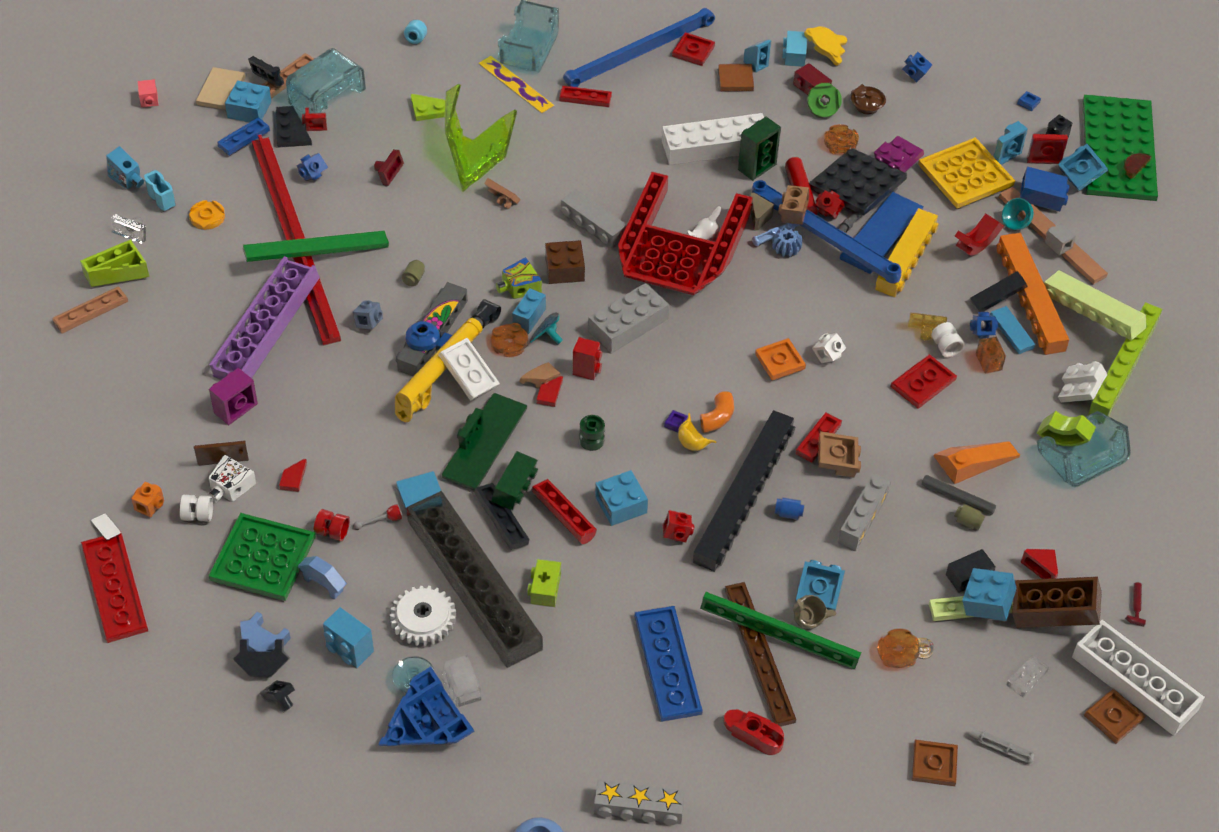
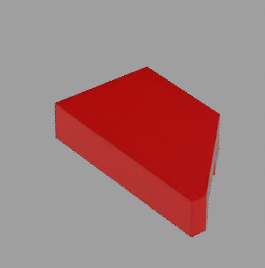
M559 376L541 385L536 404L555 407L563 383V376Z
M302 459L283 470L279 484L280 490L299 492L307 466V459Z

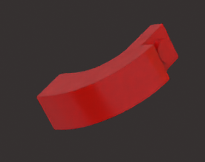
M985 213L976 227L969 233L964 234L959 230L957 231L955 237L959 241L956 246L969 255H976L993 242L1004 225Z

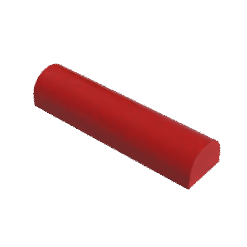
M792 157L785 163L790 185L809 188L807 210L817 215L818 209L815 205L816 203L803 162L799 157Z
M549 479L532 486V493L581 544H586L594 538L597 529Z

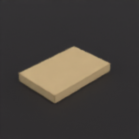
M213 67L196 100V104L226 110L225 102L237 80L244 81L246 77L245 72Z

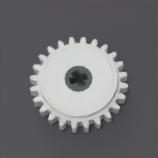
M420 586V589L412 587V591L408 592L405 590V595H399V601L393 602L394 607H391L390 614L392 629H395L396 635L400 634L401 640L407 638L408 644L413 641L416 646L419 643H423L426 646L428 642L435 644L437 639L442 641V635L448 636V630H453V624L456 623L455 604L451 602L450 596L446 597L445 591L439 593V588L432 590L431 586H428V588Z

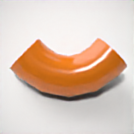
M728 391L718 393L714 398L715 409L711 412L700 414V424L703 433L720 429L730 421L734 412L732 393Z

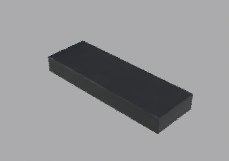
M1016 271L970 297V300L978 312H984L1028 286L1021 274Z

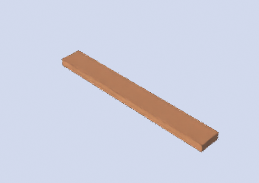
M1011 187L1001 192L999 198L1006 204L1014 198H1020V192ZM1031 204L1034 214L1029 226L1046 240L1048 229L1056 225ZM1021 211L1018 216L1024 220L1026 213ZM1075 242L1072 249L1062 254L1093 285L1105 279L1108 275Z

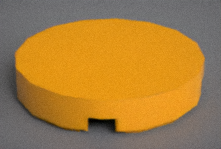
M207 200L197 202L190 209V222L198 229L208 230L216 228L225 219L224 208L219 202L213 200L212 202H207Z

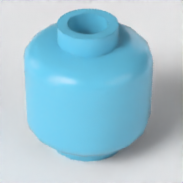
M420 20L410 21L404 29V37L412 44L421 43L427 35V26Z

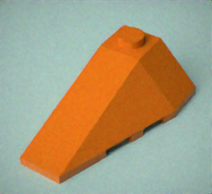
M1010 441L950 447L934 454V458L954 484L1020 457V454Z

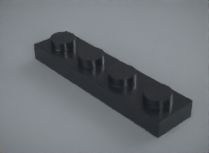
M494 483L476 487L475 494L510 550L528 545L530 539L512 511L491 502L496 487Z

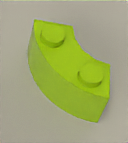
M1054 411L1043 419L1037 434L1057 445L1079 446L1090 441L1096 426L1084 415L1068 417Z

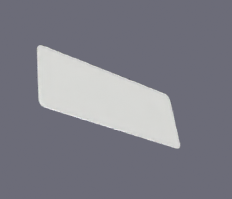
M106 514L91 520L106 539L121 533Z

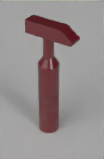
M1136 582L1134 583L1133 611L1135 612V617L1127 615L1125 619L1129 623L1144 627L1146 620L1139 618L1142 604V584Z

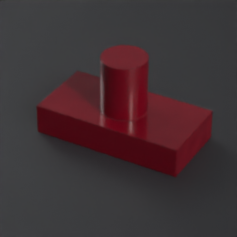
M393 149L386 161L375 162L374 169L378 171L382 185L389 186L403 166L404 161L400 150Z

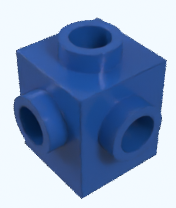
M917 52L914 56L910 54L904 61L906 65L902 70L917 83L931 68L932 64Z
M320 153L312 156L308 154L300 159L301 163L296 165L302 178L305 180L312 179L313 181L321 177V172L328 168Z
M978 312V315H973V320H970V330L973 331V334L978 335V338H989V335H996L998 321L995 316L989 315V312ZM981 321H984L985 325L981 328Z

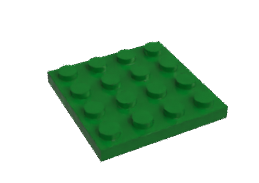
M240 513L209 574V581L286 601L300 572L298 565L307 557L316 534L309 530Z

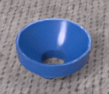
M420 321L412 324L407 329L405 339L411 349L429 351L438 345L440 334L434 324ZM420 327H425L427 331L424 333H419L417 329Z

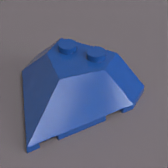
M430 666L412 678L405 697H402L388 725L389 728L378 745L451 744L461 741L475 731L466 717L455 706L445 691L442 682Z

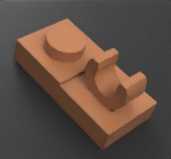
M489 178L486 179L484 184L489 188L487 191L495 196L497 194L501 195L497 199V203L502 205L503 201H506L504 205L506 209L511 207V201L518 204L521 200L513 192Z

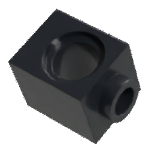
M1059 114L1048 123L1046 134L1067 135L1069 138L1073 123Z

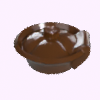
M861 84L851 91L852 103L863 114H873L886 103L884 93L877 88Z

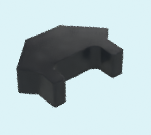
M241 639L240 652L233 658L250 677H271L290 659L284 652V639L275 640V649L273 651H252L249 649V639Z

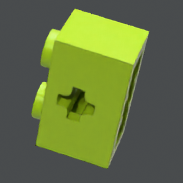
M537 559L536 567H532L531 570L533 583H529L527 596H531V604L555 607L561 578V562Z

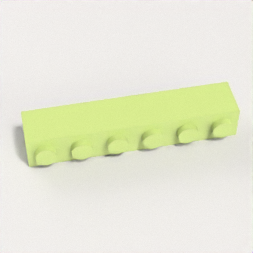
M1060 270L1044 282L1051 299L1131 341L1146 329V314Z

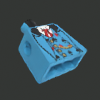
M120 146L106 155L109 178L125 189H129L133 185L140 188L144 184V179L140 177L138 163Z

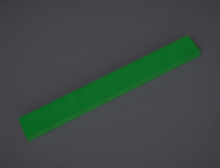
M385 230L246 244L243 245V252L246 262L282 259L284 256L291 258L389 247V241Z
M705 592L700 609L849 668L855 669L862 652L709 592Z

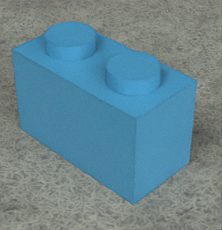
M529 288L512 313L513 328L528 334L531 332L546 310V294Z

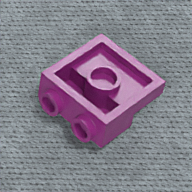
M896 136L890 143L885 141L874 151L875 159L903 172H906L924 155L923 149L900 136Z

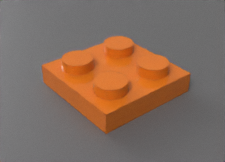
M789 338L755 350V355L771 380L806 368L804 360Z

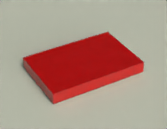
M929 354L894 380L890 387L919 409L957 379V375Z

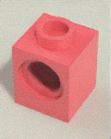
M155 79L138 81L141 107L159 106Z

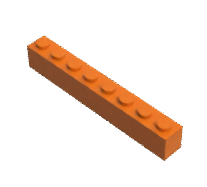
M1022 234L1001 235L996 246L997 252L1002 257V263L1007 268L1008 276L1018 271L1027 283L1028 287L1017 293L1020 298V304L1026 311V318L1031 322L1032 331L1038 338L1039 347L1043 349L1045 355L1066 352L1069 337Z

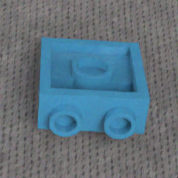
M1019 121L1008 125L1004 130V135L1000 136L997 140L994 158L1001 165L1022 154L1028 128Z
M1088 144L1077 148L1073 154L1063 158L1058 164L1062 173L1068 177V180L1079 191L1108 171L1105 164Z
M816 560L805 561L796 602L797 599L805 595H814L824 602L827 609L836 611L845 570H841V567L837 565H830L829 567L821 565L822 563Z

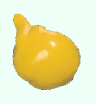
M688 413V418L679 427L678 438L680 443L691 451H699L710 443H717L714 440L704 438L691 422L690 413Z

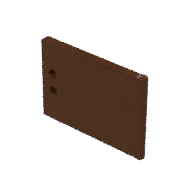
M246 441L195 445L193 447L199 466L218 464L224 455L237 462L249 461Z

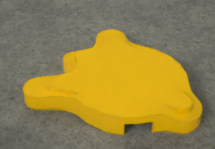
M826 27L807 28L804 36L809 42L813 41L815 44L814 49L828 57L834 65H840L842 62L840 56L845 52V49L841 46L847 43V38L843 35L835 34Z

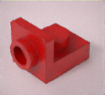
M305 107V114H302V123L306 124V130L327 131L326 113L310 114L309 107Z

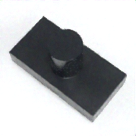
M276 680L262 690L260 694L265 700L277 702L282 712L293 706L288 695L295 691V689L289 682Z

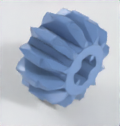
M786 228L777 230L772 238V247L776 250V254L781 253L783 257L785 255L789 257L792 254L797 255L798 251L802 248V235H799L798 231H792V228L789 230Z

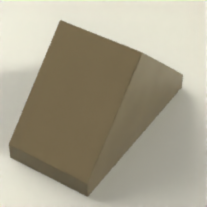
M750 193V197H753L751 216L754 231H757L773 217L774 204L756 193Z

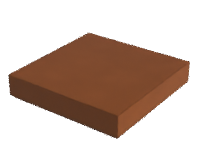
M752 64L718 65L720 91H754Z
M1114 688L1084 714L1089 721L1115 744L1144 721L1146 717Z
M915 739L912 781L955 787L958 745Z

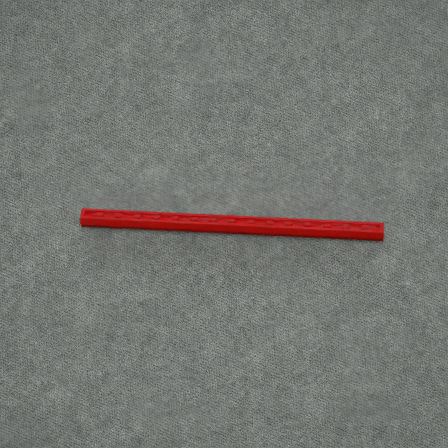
M258 135L259 140L252 141L253 149L285 239H305L269 137L262 138V135ZM312 256L292 257L293 262L308 267L315 266ZM319 278L306 299L324 346L340 342L341 336Z

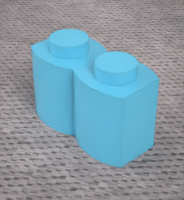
M157 170L145 174L144 178L148 195L156 200L157 206L164 211L176 206L172 186L164 180L163 175Z

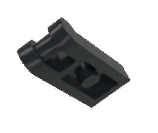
M255 56L248 58L254 74L275 86L284 84L278 66L273 67Z

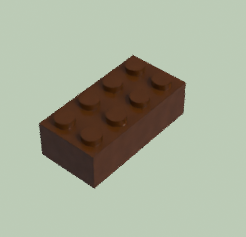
M1098 576L1015 580L1017 589L1013 598L1012 614L1017 628L1100 625L1102 590Z

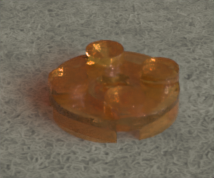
M843 124L831 126L824 136V143L832 154L845 153L852 148L856 149L859 140L857 131L855 129L852 131L848 129L847 125Z
M519 323L496 327L493 329L491 336L492 349L497 354H504V357H516L522 354L526 346H528L527 332L521 328Z
M893 629L887 632L888 635L884 638H880L877 649L879 657L886 667H911L916 663V659L920 654V645L918 638L912 635L909 630ZM898 645H901L903 648L901 651L893 650L896 649Z

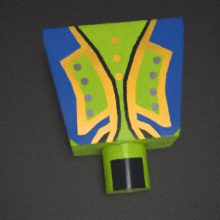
M526 257L503 269L502 281L496 283L498 293L509 291L514 299L524 297L529 288L540 293L542 292V280Z

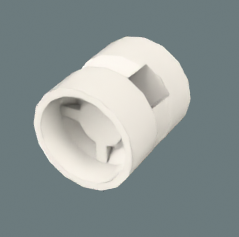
M949 322L938 325L931 333V337L938 345L944 357L956 356L964 348L963 340L957 334L953 324Z
M182 495L180 502L181 520L193 521L197 518L198 521H211L213 515L212 496L200 495L196 498L195 495Z

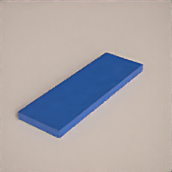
M892 192L854 239L885 257L902 237L918 208L923 210L924 206ZM844 252L841 253L840 260L869 274L873 272Z
M675 606L634 612L661 722L702 715L703 710Z

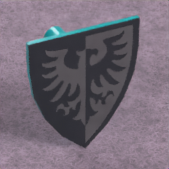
M555 312L548 315L534 332L530 343L544 332L557 344L562 342L563 339L556 333V323L560 318L559 313Z

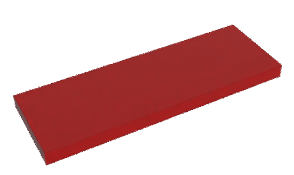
M122 533L110 539L101 536L81 542L107 643L148 632Z

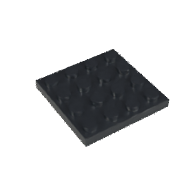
M851 147L810 181L809 184L811 190L819 194H823L825 190L829 193L834 191L840 196L839 199L843 200L845 207L864 216L907 179V173L892 168L888 164Z

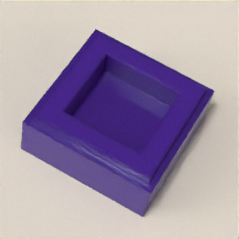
M672 410L664 423V427L678 433L680 425L688 416Z

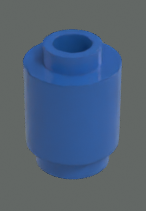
M784 497L782 499L777 498L775 514L779 515V517L798 520L799 516L803 517L804 505H801V500Z

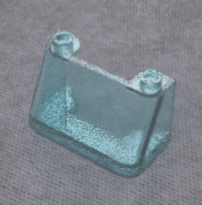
M1096 411L1086 417L1096 426L1089 442L1079 446L1056 445L1053 438L1046 436L1037 440L1038 451L1067 484L1072 487H1078L1122 465L1129 459L1131 450L1128 426Z

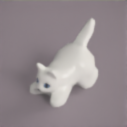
M718 206L709 218L701 219L692 232L687 231V235L716 242L720 231L715 220L720 214L721 207Z

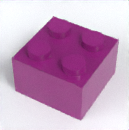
M239 367L209 388L213 412L227 425L236 421L258 404L254 380Z

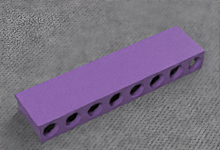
M285 256L209 364L213 377L223 379L238 367L249 377L252 378L320 278L316 266L308 267L289 261ZM267 291V296L264 300V294ZM229 346V352L226 355V349ZM220 360L219 366L216 367L217 362Z

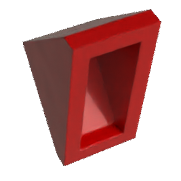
M1026 549L1021 559L1023 565L1041 579L1057 578L1058 567L1055 550Z

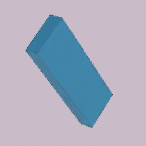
M1007 306L991 311L990 315L996 317L999 329L1018 354L1035 348V343Z

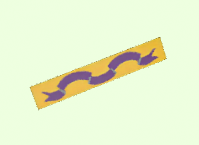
M492 56L479 62L481 66L541 113L555 106Z

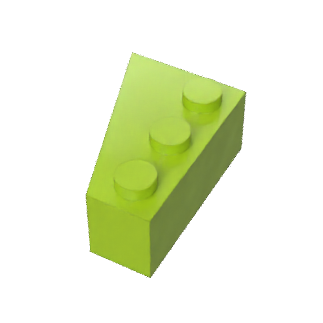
M131 239L80 260L83 274L91 287L150 277L147 263Z

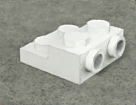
M1093 361L1087 365L1077 363L1069 366L1062 377L1065 385L1058 396L1060 402L1093 400L1107 376L1102 364Z

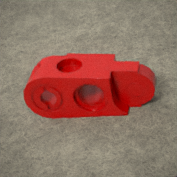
M732 709L725 713L724 725L727 730L732 732L731 736L767 755H776L782 750L784 733L778 724L751 711L745 713L738 709Z

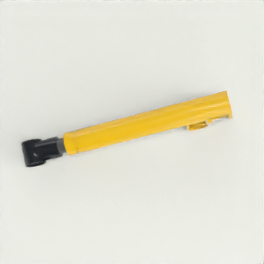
M483 299L478 306L477 312L451 336L396 394L395 414L401 421L409 422L414 412L419 411L420 408L424 410L429 405L432 384L447 369L438 354L466 338L472 343L491 320L496 321L499 318L501 306Z

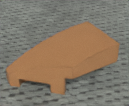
M547 362L524 374L519 382L522 384L530 382L535 387L540 388L542 383L559 377L561 373Z

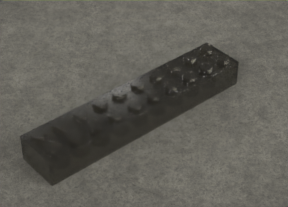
M440 491L406 507L409 524L506 668L542 651L543 636L444 493Z

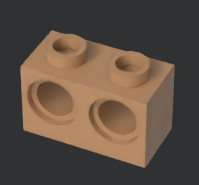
M788 185L786 192H783L782 195L783 204L779 205L781 222L803 225L809 202L808 187Z

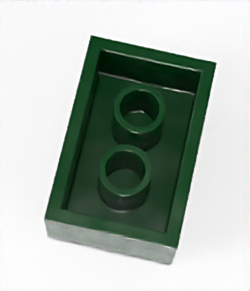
M767 116L756 121L755 124L744 129L741 133L738 170L752 181L777 165L781 127Z

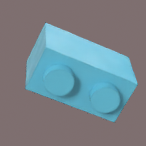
M787 31V37L783 38V47L786 48H783L782 58H785V65L803 67L806 61L807 38L804 36V32Z

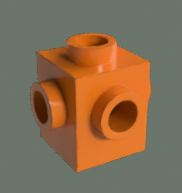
M144 482L141 487L136 489L131 500L135 511L152 517L157 509L162 507L164 496L162 489L158 485Z

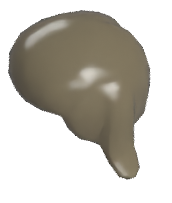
M805 595L797 599L796 604L793 606L796 623L805 629H814L822 624L824 619L837 614L834 610H828L824 602L814 595Z

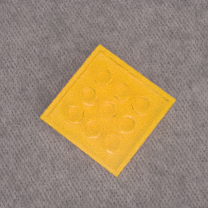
M976 137L921 158L918 161L920 168L957 209L1012 187L1015 184L1013 177Z

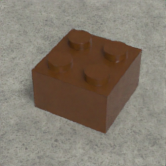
M581 240L545 243V260L549 284L585 282V263Z

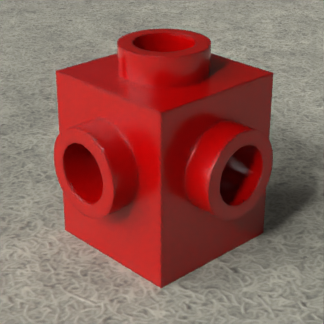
M825 190L823 194L820 193L818 195L815 205L821 215L825 217L829 215L836 219L845 204L843 200L839 199L840 196L834 191L829 193Z
M669 510L663 523V538L686 543L689 535L692 536L694 532L692 515Z

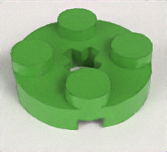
M830 83L816 85L809 91L807 97V104L811 113L818 117L834 115L842 103L840 91ZM823 95H825V98L829 99V102H826V105H823V102H820V99H822Z

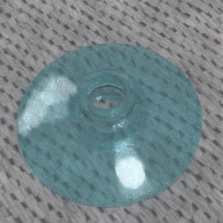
M407 657L398 662L394 667L392 673L393 682L400 691L407 693L411 678L430 666L433 670L434 668L428 660L422 657Z

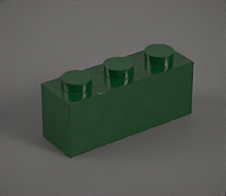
M516 451L494 489L491 502L512 511L516 504L520 505L524 497L523 492H527L532 481L530 479H535L538 473V468H536L538 460Z

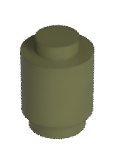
M419 260L409 262L402 274L403 282L408 286L418 285L425 272V265Z
M966 504L963 507L959 506L954 515L957 518L956 522L972 530L974 528L979 530L985 518L981 511Z

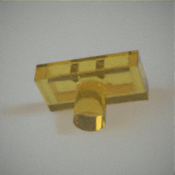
M910 313L908 327L921 329L920 338L930 340L932 338V330L938 325L946 323L947 317Z

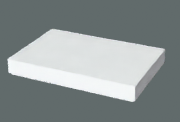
M468 338L438 354L470 401L500 384Z

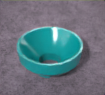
M1014 198L1008 201L1002 210V220L1005 226L1012 230L1026 228L1033 219L1032 205L1022 198ZM1024 211L1026 217L1024 220L1019 221L1018 214Z

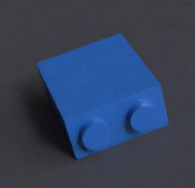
M1027 166L1022 178L1020 198L1025 199L1030 204L1060 212L1062 206H1066L1068 201L1067 193L1070 186L1067 184L1068 177Z

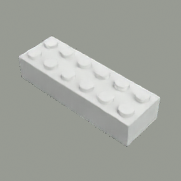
M763 113L662 126V144L669 165L739 156L741 133L744 129L755 124L756 121L764 118Z
M1103 620L1100 621V625H1096L1077 643L1074 650L1073 659L1112 689L1114 688L1120 695L1173 736L1198 712L1205 698Z

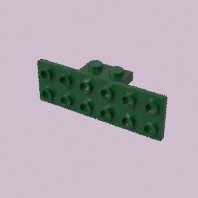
M493 393L483 410L475 408L473 413L468 415L464 427H461L457 433L459 448L443 471L442 478L472 490L479 487L526 412L527 405Z

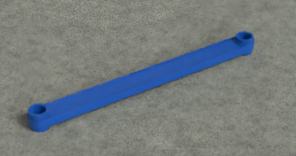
M702 8L692 16L575 70L566 71L563 79L568 86L578 87L580 83L682 37L685 32L690 33L705 25L710 26L715 21V15L709 9Z
M763 180L755 181L752 186V193H756L773 203L774 209L779 212V205L783 204V194L768 186ZM806 210L802 227L884 277L887 282L897 283L900 281L902 270L899 264L889 261L814 213Z

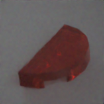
M1140 153L1129 156L1124 164L1126 175L1132 179L1151 160L1152 156Z

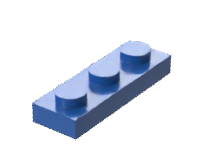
M258 117L217 142L218 147L227 155H231L256 140L258 135H264L269 132V125Z

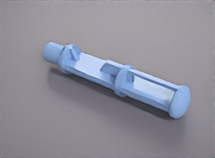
M786 223L769 229L765 233L752 237V242L755 246H759L771 240L777 230H783V228L789 230L792 228L793 231L799 224Z

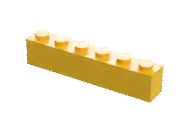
M918 208L888 259L900 265L902 270L900 281L889 283L884 277L878 275L875 286L876 291L892 297H896L899 291L902 292L905 285L904 281L909 280L912 273L911 269L916 268L919 261L918 257L923 256L926 248L925 245L930 244L932 233L937 232L939 223H937L938 215Z

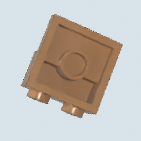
M820 432L818 467L835 470V475L855 478L856 473H859L861 469V461H858L861 453L858 437Z

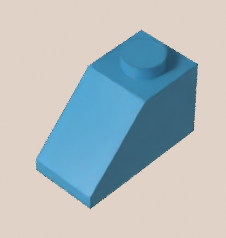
M771 41L758 42L744 49L743 62L745 64H752V70L755 73L769 66Z

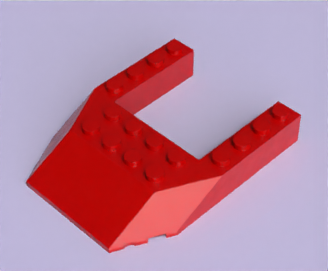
M651 172L618 244L623 276L695 295L722 275L730 264L750 217L753 197L735 194L716 242L652 226L668 191V176Z

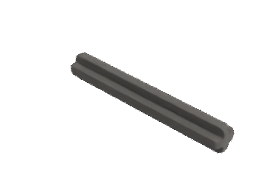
M925 475L922 480V485L989 515H993L996 505L929 475Z

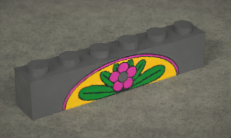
M447 282L444 288L439 290L438 297L435 301L431 302L430 309L427 313H424L421 321L434 324L441 338L444 332L447 333L467 303V289ZM420 327L417 329V331L419 333H424L427 331V329L425 327ZM405 342L403 350L398 352L395 360L398 371L414 376L429 361L436 351V347L429 351H416L411 349Z

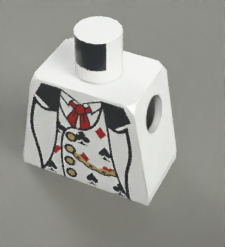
M224 455L209 476L210 488L212 490L208 496H212L213 502H217L222 496L229 501L236 500L256 484L254 471Z

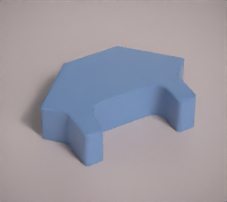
M318 556L306 557L298 565L305 581L309 583L313 579L325 587L333 599H336L343 592V587L347 584L332 565Z
M256 612L250 620L240 622L242 639H249V649L252 651H273L276 639H284V646L291 639L290 632L286 628L277 635L262 628L261 625L264 621L262 614Z

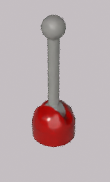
M398 504L390 506L384 515L363 522L356 521L354 527L360 529L363 525L387 517L392 521L402 519Z

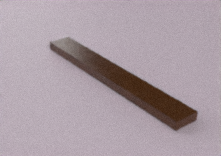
M745 582L725 586V592L729 601L755 610ZM738 624L773 722L780 727L796 723L794 711L765 634Z

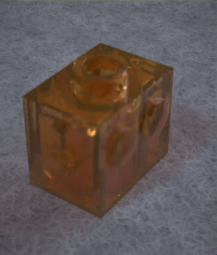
M997 336L980 339L976 356L984 373L1003 370L1006 355Z

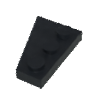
M276 107L278 148L312 145V140L294 107Z

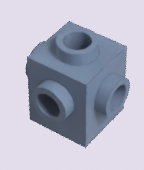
M365 300L353 311L356 328L373 329L383 319V312L379 302Z

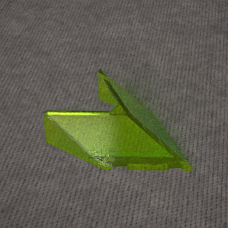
M457 84L446 91L445 135L462 191L464 192L496 164L506 158L517 110L514 109L502 116L472 140L463 136V129H461L455 107L461 85Z

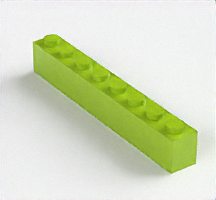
M1145 302L1140 312L1146 314V329L1132 341L1128 338L1125 339L1106 378L1092 401L1088 413L1089 417L1106 423L1154 332L1163 309Z

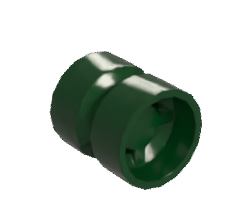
M587 415L580 421L579 441L580 445L586 450L596 451L604 444L605 423L601 417Z

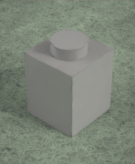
M1060 223L1048 229L1045 243L1060 256L1073 248L1076 235Z

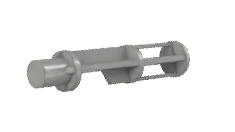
M972 729L970 737L977 739L979 743L1027 764L1033 762L1035 758L1034 752L985 731L980 732Z

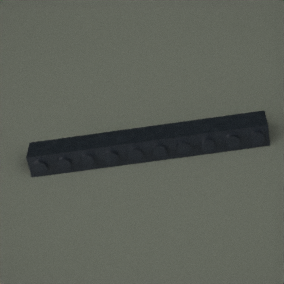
M775 410L772 411L694 550V564L713 572L716 571L718 565L722 566L726 557L724 555L725 552L731 550L734 536H738L741 531L742 521L746 522L750 513V507H754L756 504L758 492L762 493L764 489L765 479L770 478L773 465H777L779 462L781 450L785 451L787 447L788 437H792L796 427L793 426V417Z

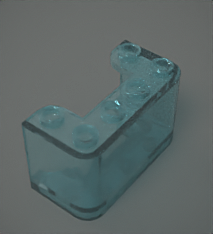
M521 0L514 10L516 20L514 28L510 30L509 38L507 35H503L498 40V47L500 48L498 60L504 65L539 73L558 35L559 8Z
M335 48L328 49L287 77L288 103L303 114H305V107H309L310 114L321 113L323 109H328L327 102L347 88L352 91L356 90L358 93L366 90L364 69Z

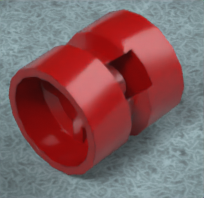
M321 509L316 516L313 530L315 534L325 537L329 535L331 539L343 541L349 529L350 517L339 513L334 515L332 511Z

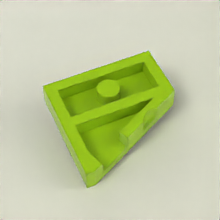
M411 94L416 121L450 117L447 100Z

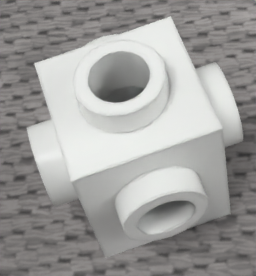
M826 333L819 338V341L812 349L820 362L825 363L840 358L841 353L846 347L837 333Z

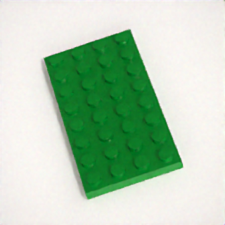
M1084 94V143L1089 145L1108 169L1107 172L1086 186L1087 195L1157 201L1158 187L1152 101Z

